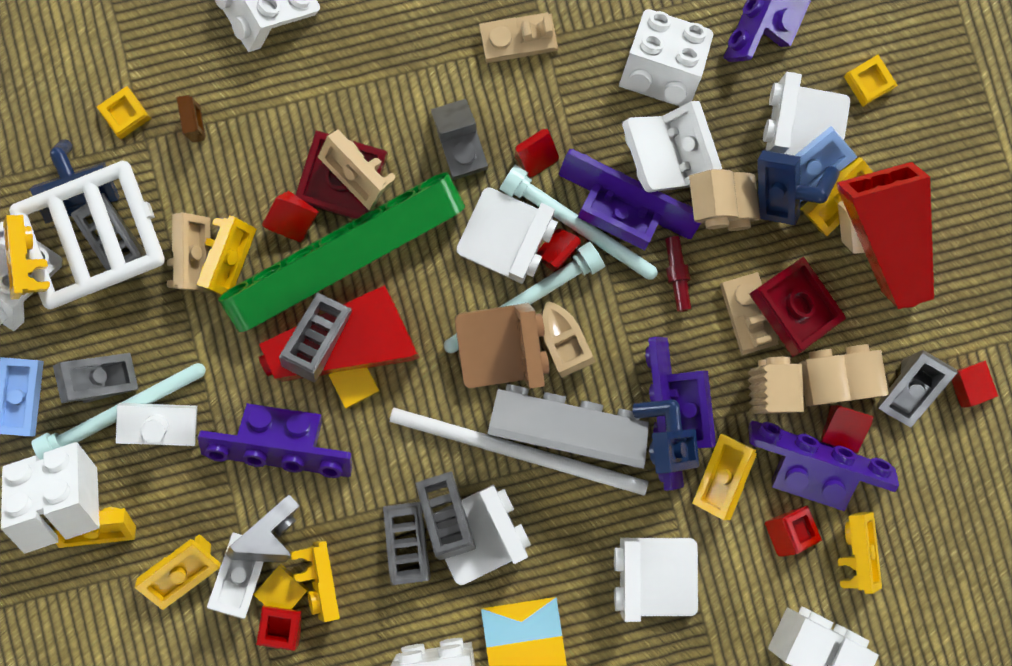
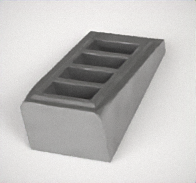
M102 193L101 196L107 213L114 225L115 234L119 233L122 238L118 242L120 248L123 249L127 246L131 252L124 256L125 262L128 263L147 255L108 198ZM86 203L72 212L71 216L108 271L111 267L100 237L94 232L96 230L95 223L89 224L85 219L91 214Z
M317 292L279 356L282 367L312 382H316L352 313V309ZM321 310L337 319L332 323L317 314ZM312 324L328 331L327 336L310 329ZM306 338L320 345V348L316 350L303 342ZM297 353L312 359L311 363L297 357Z
M450 471L416 482L435 557L443 560L475 550L476 546L453 472ZM448 487L449 494L429 500L428 493ZM453 503L454 508L437 514L433 513L432 508ZM457 518L458 524L438 529V523ZM461 533L463 539L443 545V538Z
M421 502L383 506L391 585L430 580L431 575ZM414 514L415 522L394 524L393 517ZM416 530L417 537L395 539L396 532ZM418 546V553L397 555V548ZM419 562L420 569L399 571V564Z

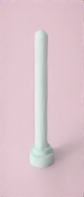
M515 164L508 173L499 190L511 197L515 195L521 198L523 196L538 207L543 203L554 208L553 217L644 278L652 280L657 276L658 271L655 266L594 225L577 218L578 215L532 185V179L527 177L528 172Z
M589 241L577 249L578 253L572 256V262L500 307L523 303L531 305L582 273L585 276L589 272L593 275L603 269L605 264L593 244ZM456 334L444 342V349L448 353H454L459 350Z
M200 363L193 364L121 403L152 404L203 377L206 369ZM117 405L60 435L58 433L52 435L45 433L32 440V447L36 456L40 460L44 459L43 453L79 442L116 423Z

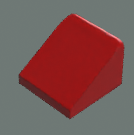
M547 128L540 130L515 148V158L522 169L528 172L527 176L529 178L534 177L559 160L558 152Z
M287 191L276 197L262 226L272 232L301 243L319 211L292 192Z
M557 229L553 233L550 242H545L538 249L537 254L542 256L541 262L554 273L577 251L581 244V239L566 230Z
M986 360L957 369V374L951 380L961 408L972 407L998 397Z
M839 405L831 406L820 442L835 447L843 446L849 448L854 453H858L872 425L874 416Z
M808 505L776 516L765 522L766 529L779 557L798 554L822 541Z
M263 605L256 645L295 651L300 642L302 611Z

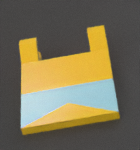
M556 597L481 608L489 666H567Z

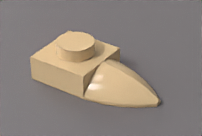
M550 301L547 302L542 314L545 336L543 337L561 378L596 361L574 317L561 306Z

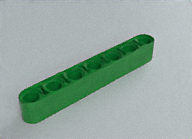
M449 173L437 174L224 292L218 298V301L237 331H247L454 217L465 208V204Z

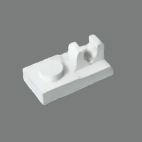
M234 532L232 533L226 552L229 546H231L242 535ZM225 552L207 604V609L245 619L264 562L231 560Z

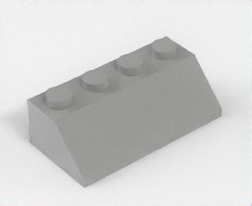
M507 384L506 390H497L488 435L644 469L649 422L639 420L640 418L636 419L633 411L618 409L617 415L602 412V404L581 400L580 407L565 404V396L544 392L543 399L528 396V388Z

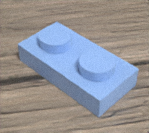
M832 126L794 155L800 156V184L813 187L817 186L827 167H836L840 172L857 158L854 151Z
M0 357V434L36 435L44 361Z

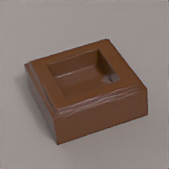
M190 95L176 97L183 134L192 143L204 141L206 135L201 106Z

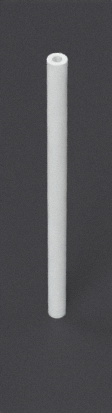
M393 408L389 422L619 489L645 495L648 487V481L405 410Z

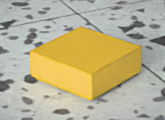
M879 55L874 56L843 76L862 107L898 86Z
M128 86L97 106V109L120 139H123L151 119Z
M367 367L329 374L346 409L380 392Z
M280 564L253 595L265 606L292 610L309 589L302 582L295 581L293 574Z

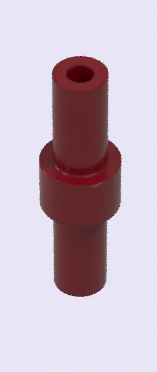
M669 237L665 239L669 267L666 268L668 284L673 286L677 312L691 311L692 307L687 283L691 280L689 266L684 264L680 237Z

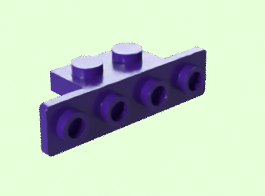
M747 0L736 30L729 38L724 59L728 62L751 60L763 34L780 47L791 46L811 0Z
M574 149L568 150L558 173L559 176L590 191L577 218L644 251L657 225L665 227L687 239H692L701 223L694 221L693 208L690 205L659 191L646 192L639 181L592 159L586 154H582Z
M649 337V346L646 348L645 357L648 367L652 370L653 384L650 385L649 389L651 402L676 400L680 406L682 430L696 429L698 448L715 447L716 439L708 371L672 374L668 338ZM665 416L657 417L653 433L666 432ZM682 471L658 473L660 481L664 483L665 491L684 487Z
M246 403L237 435L201 430L197 438L201 455L214 461L233 460L245 462L253 467H263L264 465L281 467L286 471L294 473L301 471L315 472L328 478L351 477L352 454L350 452L316 447L322 424L321 414Z
M752 420L748 427L749 443L751 445L782 455L771 479L772 488L845 511L859 481L892 492H896L899 487L896 469L883 459H869L855 454L849 448L843 446L833 447L821 443L807 434L796 435L784 431L778 425L770 422L760 423Z

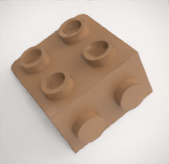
M529 303L464 312L456 315L455 328L462 377L466 387L476 388L525 380L530 389L545 386L543 374H549V362L546 351L540 352L539 337L545 336L544 323L541 313L536 314Z

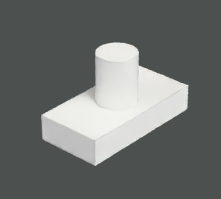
M119 403L117 405L116 443L195 446L198 406Z

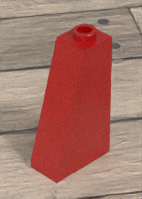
M913 162L837 182L838 192L881 292L897 309L912 308L920 303L934 300L930 176Z
M385 285L343 304L351 308L352 313L319 376L353 369L410 362L420 358ZM328 313L319 315L332 323L337 319ZM314 324L310 328L324 336L328 334V331ZM296 327L259 344L263 355H260L258 358L268 377L273 375L274 379L281 382L304 379V377L282 367L279 359L281 352ZM305 338L304 344L316 350L320 348V345ZM300 353L296 355L309 363L312 361V359Z

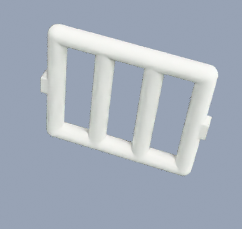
M119 161L14 203L9 209L10 215H23L24 226H31L28 217L31 213L46 207L49 208L75 284L55 291L47 268L34 270L32 276L36 281L50 282V287L47 291L38 292L46 309L57 308L164 264L165 257L151 219L155 218L150 203L144 202L131 165L127 161ZM116 179H119L147 254L128 263L125 262L98 188ZM84 193L111 267L110 270L90 277L63 203L64 200ZM32 228L33 249L27 250L26 260L43 259Z

